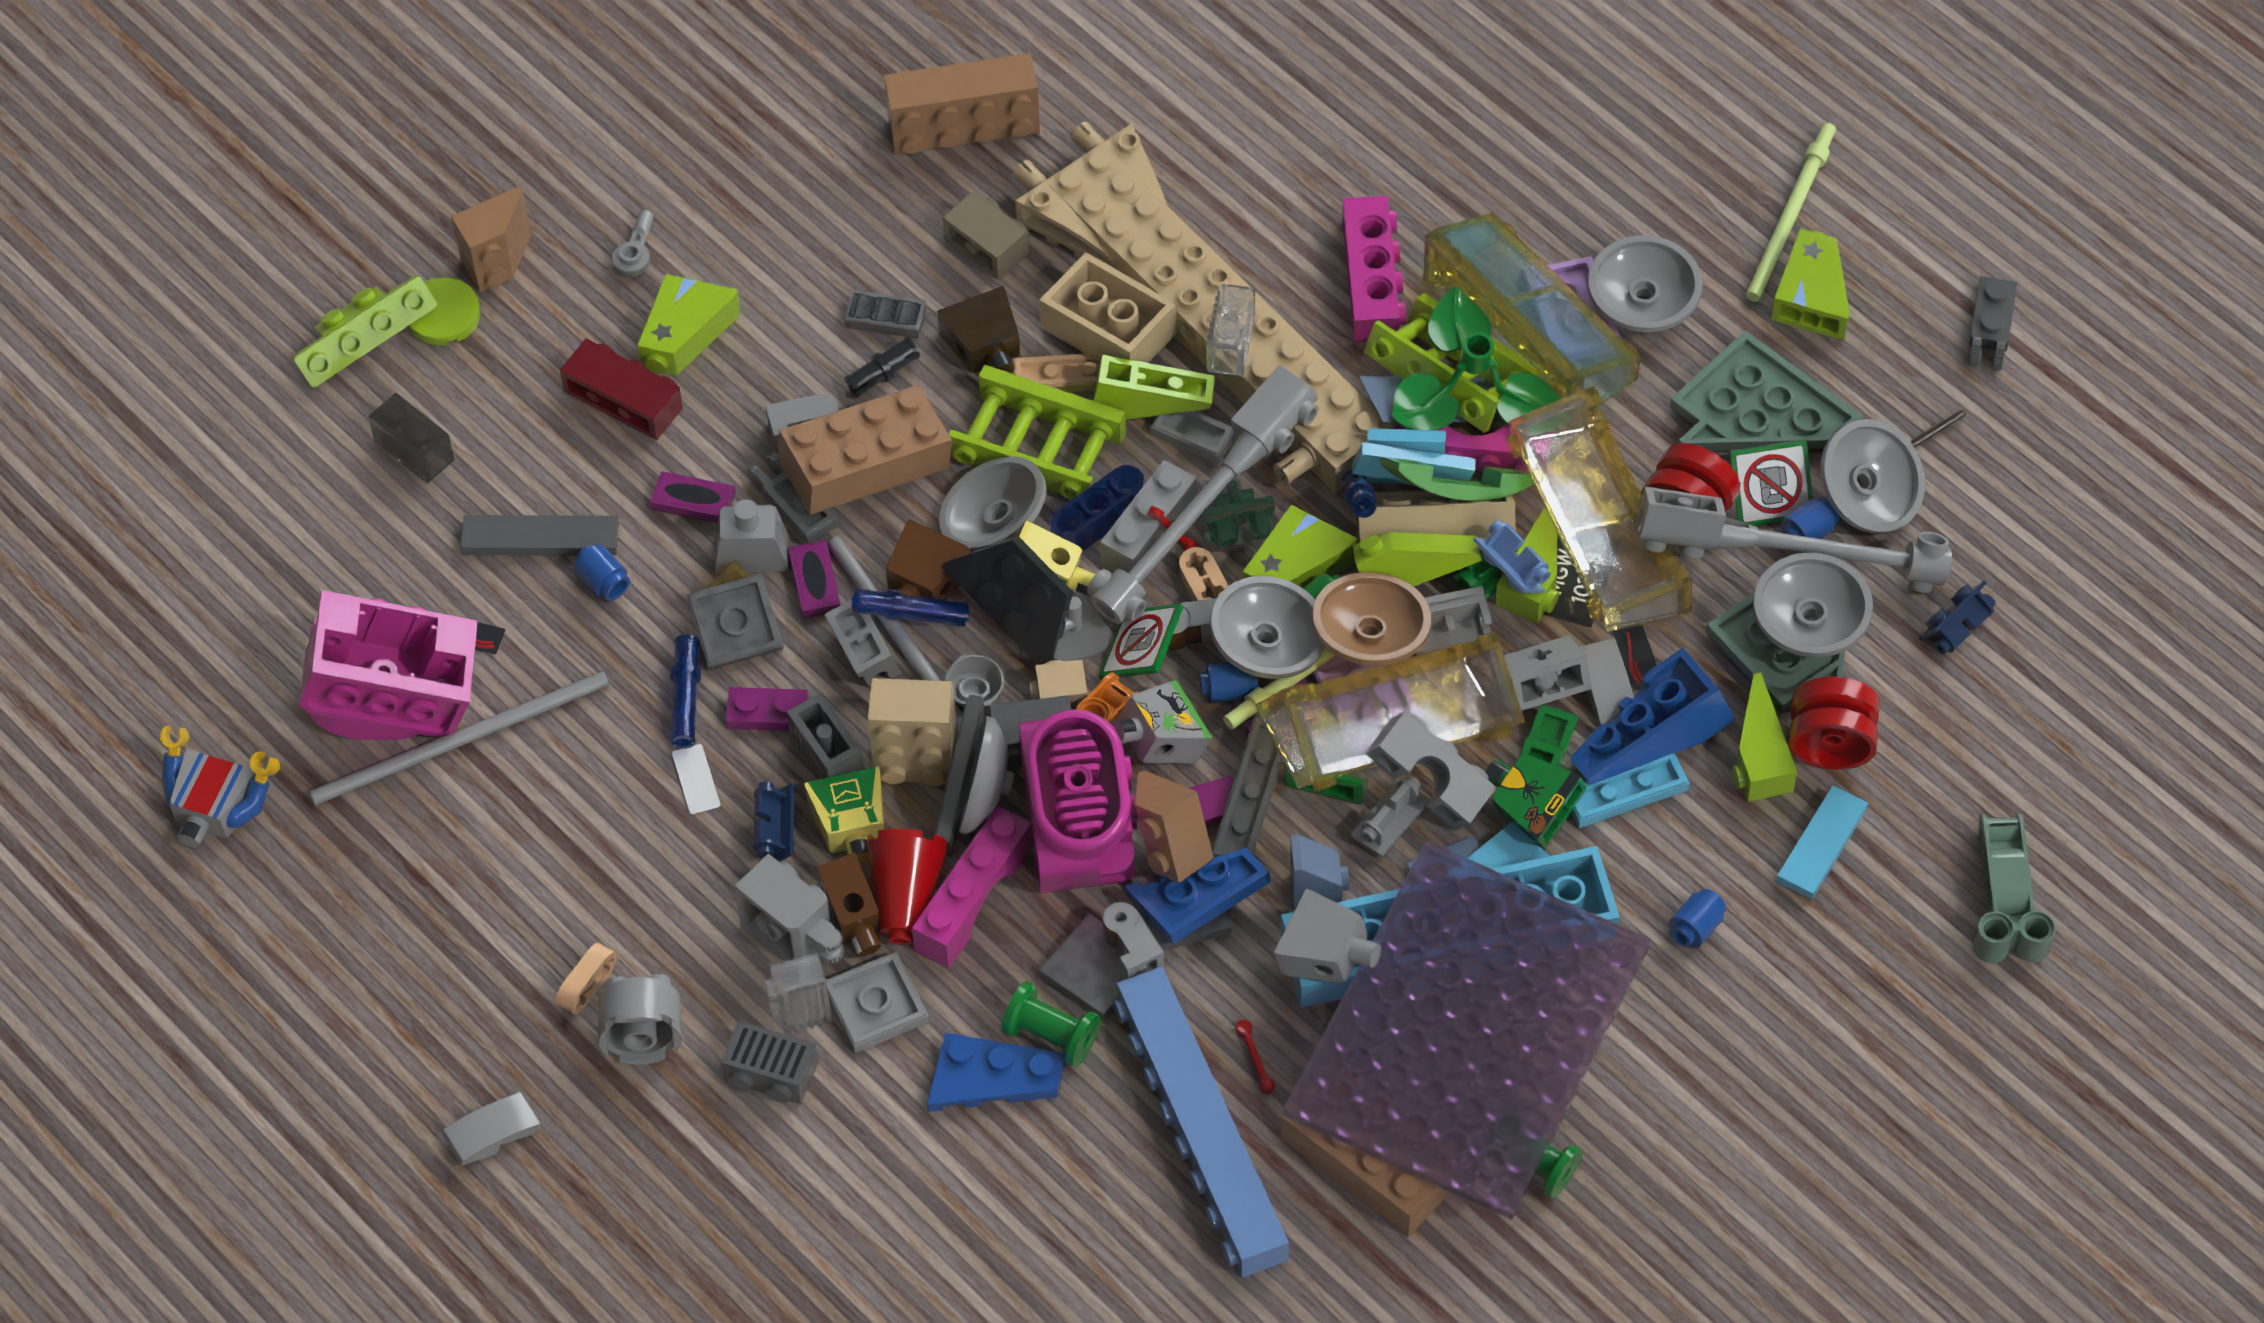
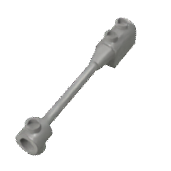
M1279 365L1231 419L1236 442L1222 463V468L1129 573L1121 569H1116L1113 573L1107 569H1102L1092 578L1087 594L1091 596V602L1105 618L1115 624H1121L1126 617L1132 621L1137 620L1147 606V602L1143 600L1146 592L1140 583L1227 484L1264 456H1269L1274 449L1284 453L1294 440V434L1290 432L1298 422L1306 426L1314 420L1319 409L1314 404L1317 401V395L1305 381Z
M1652 487L1644 488L1636 524L1637 539L1643 540V547L1653 552L1665 551L1668 543L1681 545V552L1692 558L1703 557L1705 549L1715 551L1718 548L1755 547V545L1805 553H1821L1838 558L1903 567V578L1910 580L1909 587L1921 593L1931 592L1933 584L1945 585L1951 569L1952 552L1951 548L1948 547L1949 540L1934 532L1919 533L1917 542L1910 541L1905 552L1758 530V527L1726 517L1722 498Z

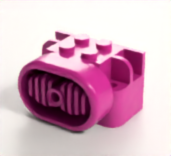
M321 590L318 615L314 618L310 628L309 643L305 650L299 705L307 711L310 718L319 727L331 734L357 740H401L419 734L443 737L454 733L470 702L478 621L427 611L419 606L406 607L390 604L378 598L365 599Z
M1076 709L1057 712L1044 720L1019 723V746L1029 818L1032 826V839L1040 894L1132 882V878L1136 877L1132 841L1133 830L1137 829L1138 819L1135 807L1136 796L1129 793V791H1132L1131 780H1133L1130 756H1124L1122 743L1115 728L1110 722L1099 715Z

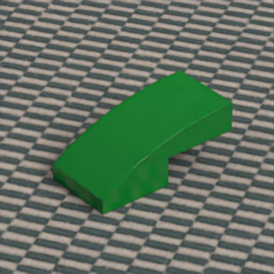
M1543 704L1540 705L1530 735L1526 737L1520 756L1528 754L1561 767L1579 720L1578 716Z

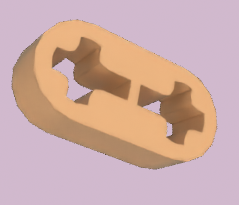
M1199 547L1189 548L1180 556V578L1192 601L1212 599L1210 597L1206 598V588L1208 587L1212 594L1217 597L1229 586L1215 559L1208 550ZM1196 563L1199 567L1203 566V576H1200L1194 567L1190 568V564Z
M601 943L592 945L560 986L556 996V1004L573 1015L579 1014L613 971L617 961V953Z

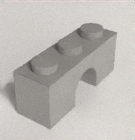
M1163 460L1100 542L1101 567L1111 573L1116 569L1129 573L1155 544L1165 528L1158 520L1152 519L1147 515L1150 507L1155 506L1165 512L1164 516L1173 523L1197 496L1196 476Z
M1405 710L1389 720L1365 755L1394 779L1410 772L1415 764L1428 768L1435 780V790L1425 806L1456 831L1472 822L1496 789V786L1488 780V775L1481 768L1467 763L1460 757L1457 748L1445 739H1439L1427 729V723L1420 716Z

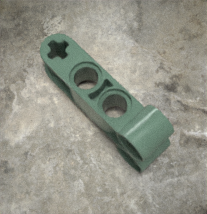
M2017 813L2015 817L1987 818L1986 814H1980L1978 833L1988 913L1983 915L1978 922L1973 944L1974 952L1979 959L1987 963L2001 962L2006 959L2009 951L2013 950L2021 959L2027 962L2042 961L2050 953L2056 925L2050 915L2043 911H2036L2034 907L2023 815ZM2028 934L2038 935L2041 939H2034L2028 936ZM1987 935H1995L2000 940L1991 939Z

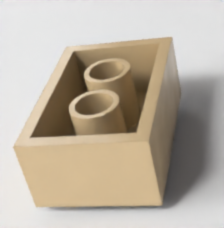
M1087 252L1039 300L1041 328L1098 362H1101L1103 354L1149 363L1177 333L1176 303Z
M872 678L868 725L873 767L879 766L881 781L888 784L916 782L929 786L947 784L957 741L952 681Z

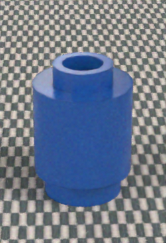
M1825 497L1810 499L1781 521V533L1822 539L1834 530L1835 524L1839 521V515Z
M602 544L588 545L576 555L574 572L598 597L605 598L607 601H613L623 595L628 589L630 579L627 577V570Z
M1230 662L1210 663L1206 665V672L1200 673L1202 696L1209 695L1211 703L1245 700V696L1258 687L1257 676L1238 669Z
M1701 889L1699 892L1692 893L1668 922L1673 940L1683 947L1699 948L1724 919L1726 904L1723 899L1709 889Z

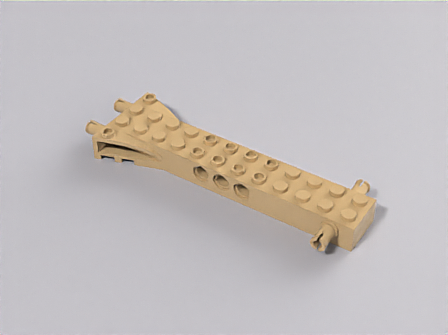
M1088 122L1081 123L1085 131L1077 125L1072 131L1070 138L1086 154L1049 179L1030 160L1023 161L1027 169L1021 164L1017 165L1012 176L1028 192L1015 200L1016 219L1020 220L1027 230L1032 229L1046 236L1047 243L1055 247L1060 243L1074 250L1075 257L1080 258L1087 252L1176 303L1177 333L1175 336L1241 402L1245 404L1279 365L1301 378L1313 389L1317 395V401L1314 404L1319 407L1316 417L1309 425L1305 426L1298 422L1290 432L1294 434V440L1289 449L1293 453L1273 465V471L1279 480L1285 476L1282 480L1284 485H1289L1294 479L1310 469L1335 494L1361 476L1352 474V462L1361 444L1367 443L1368 429H1394V426L1390 422H1383L1371 398L1369 400L1365 399L1168 207L1153 168L1142 147L1140 137L1135 132L1132 124L1107 140H1104Z

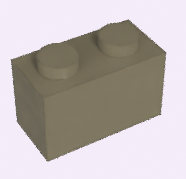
M974 190L943 216L944 239L998 280L1029 253V239L1026 226L1020 220L1012 219L1002 212L993 200L983 198Z

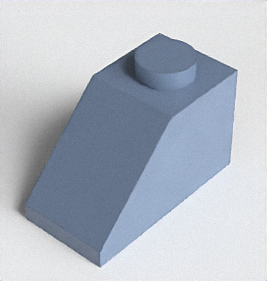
M1290 835V883L1293 910L1296 909L1305 889L1312 890L1336 903L1342 902V891L1349 890L1348 867H1340L1339 852L1301 835Z

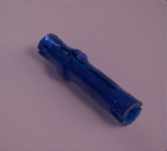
M1352 470L1347 471L1342 477L1346 504L1356 516L1360 518L1370 517L1377 508L1375 505L1377 497L1375 490L1366 482L1364 475L1352 474Z
M855 588V593L852 594L851 609L854 613L884 616V619L889 621L901 618L964 627L966 625L965 622L969 618V605L967 602L901 594L899 590L895 589L880 592Z
M684 634L679 635L674 640L675 661L674 666L670 669V680L674 683L670 743H672V746L681 749L691 748L696 744L697 683L701 681L702 674L701 669L698 667L700 641L694 635Z

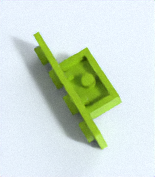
M414 275L387 294L377 286L373 289L365 288L353 296V302L341 310L339 308L333 309L321 318V323L314 327L320 338L293 356L295 364L311 387H317L437 307L436 300L419 275Z

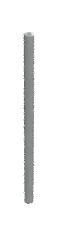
M841 537L832 538L828 542V547L920 679L941 681ZM954 701L956 728L959 733L963 711Z
M604 671L462 728L454 733L309 791L310 796L316 806L609 686V682Z

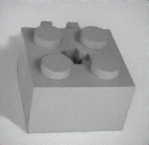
M767 854L734 885L741 925L792 967H805L815 956L823 959V962L831 963L832 965L841 961L844 954L843 945L841 944L842 936L841 932L839 933L838 929L836 930L835 926L830 923L831 918L829 916L827 896L816 885L811 884L808 886L803 882L789 863L786 861L778 862L770 854Z

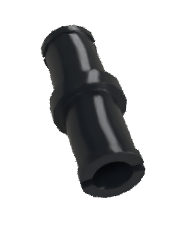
M906 337L883 354L877 352L871 356L869 363L844 377L845 382L849 383L847 387L851 393L858 398L881 381L888 382L893 379V373L913 360L920 358V353L916 351L918 350L916 345L909 337Z

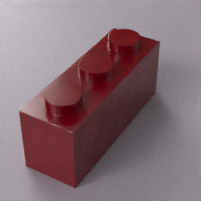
M585 338L560 369L564 392L655 440L660 438L683 409L680 387L671 378L666 376L660 377L648 371L640 362L625 359L603 343L597 344Z

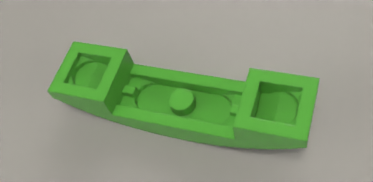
M1381 458V465L1400 480L1431 493L1458 500L1479 501L1502 498L1532 486L1536 480L1535 475L1520 470L1485 466L1482 482L1432 477L1434 466L1424 462L1403 458Z

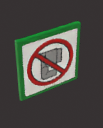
M1805 439L1729 451L1731 467L1737 473L1741 483L1740 493L1735 500L1738 521L1752 526L1780 522L1808 500L1813 499L1807 442Z
M1179 603L1149 607L1135 621L1126 617L1118 625L1099 677L1103 679L1112 672L1119 677L1158 673L1163 665L1162 662L1166 651L1169 650V643L1184 606Z

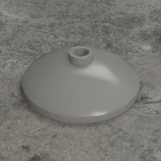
M1631 236L1611 243L1596 256L1589 272L1588 290L1596 309L1613 324L1636 332H1658L1682 323L1694 312L1701 298L1702 275L1694 258L1676 243L1655 236Z
M1874 419L1853 421L1838 429L1830 437L1824 448L1821 458L1822 485L1831 506L1848 524L1864 532L1882 534L1903 527L1917 514L1925 492L1923 466L1914 446L1895 427ZM1857 479L1860 480L1862 487L1858 484Z
M1013 456L993 459L977 466L965 474L951 488L944 499L939 513V526L942 534L966 545L967 548L972 549V552L1020 536L1025 522L1033 523L1045 501L1046 482L1043 474L1031 461Z
M1799 553L1780 559L1762 574L1755 588L1753 610L1762 632L1780 648L1800 656L1827 657L1851 648L1864 636L1872 618L1873 599L1869 586L1862 575L1848 563L1826 554ZM1813 617L1816 619V621H1809L1805 618Z
M1271 576L1244 578L1224 589L1214 603L1210 616V631L1213 641L1226 660L1248 674L1268 679H1283L1296 676L1312 667L1318 661L1325 648L1313 628L1312 613L1315 599L1306 590L1290 581ZM1259 640H1264V641L1268 642L1269 644L1263 643V642H1261V641H1259Z
M986 716L979 737L958 827V833L967 835L976 830L992 814L998 804L1000 795L1009 796L1014 772L1007 771L1008 746L999 723L993 717Z

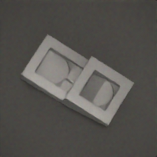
M1615 638L1580 646L1587 657L1592 688L1588 690V699L1599 726L1601 724H1609L1621 711L1618 705L1626 696L1631 699L1634 698Z
M520 1092L495 1101L466 1115L443 1129L442 1135L459 1164L463 1166L497 1155L502 1144L536 1134L540 1123Z

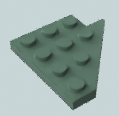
M1746 330L1676 393L1670 401V408L1694 425L1678 440V443L1699 445L1710 451H1732L1804 439L1807 442V449H1824L1830 437L1838 429L1853 421L1863 419V416Z
M1754 593L1706 625V633L1751 681L1753 674L1762 673L1772 704L1781 713L1792 706L1793 691L1801 683L1814 678L1843 676L1845 651L1827 657H1806L1790 653L1769 640L1760 629L1754 615ZM1813 617L1805 618L1809 621H1816V619Z

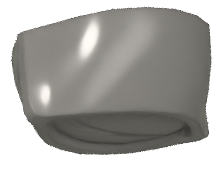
M961 655L952 664L945 676V681H952L954 701L964 709L966 698L969 695L981 696L984 702L985 717H991L990 705L997 703L1004 687L1003 671L995 661L982 655Z

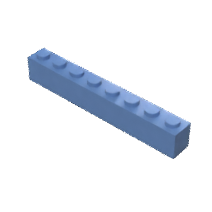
M1163 966L1117 982L1118 999L1113 1000L1116 1016L1120 1023L1127 1022L1131 1033L1128 1034V1040L1135 1057H1143L1147 1066L1143 1068L1147 1085L1151 1091H1158L1162 1100L1158 1103L1161 1116L1167 1126L1173 1124L1178 1135L1174 1137L1178 1154L1182 1160L1188 1159L1193 1168V1171L1190 1172V1178L1197 1195L1204 1194L1209 1206L1205 1207L1209 1223L1214 1231L1220 1229L1225 1239L1221 1246L1229 1266L1236 1264L1243 1278L1289 1261V1242Z

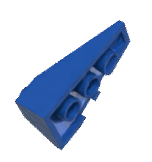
M1681 648L1652 668L1642 678L1644 685L1634 695V698L1631 699L1626 696L1618 705L1621 711L1609 724H1601L1570 757L1574 766L1590 785L1703 743L1736 720L1720 690L1684 648Z

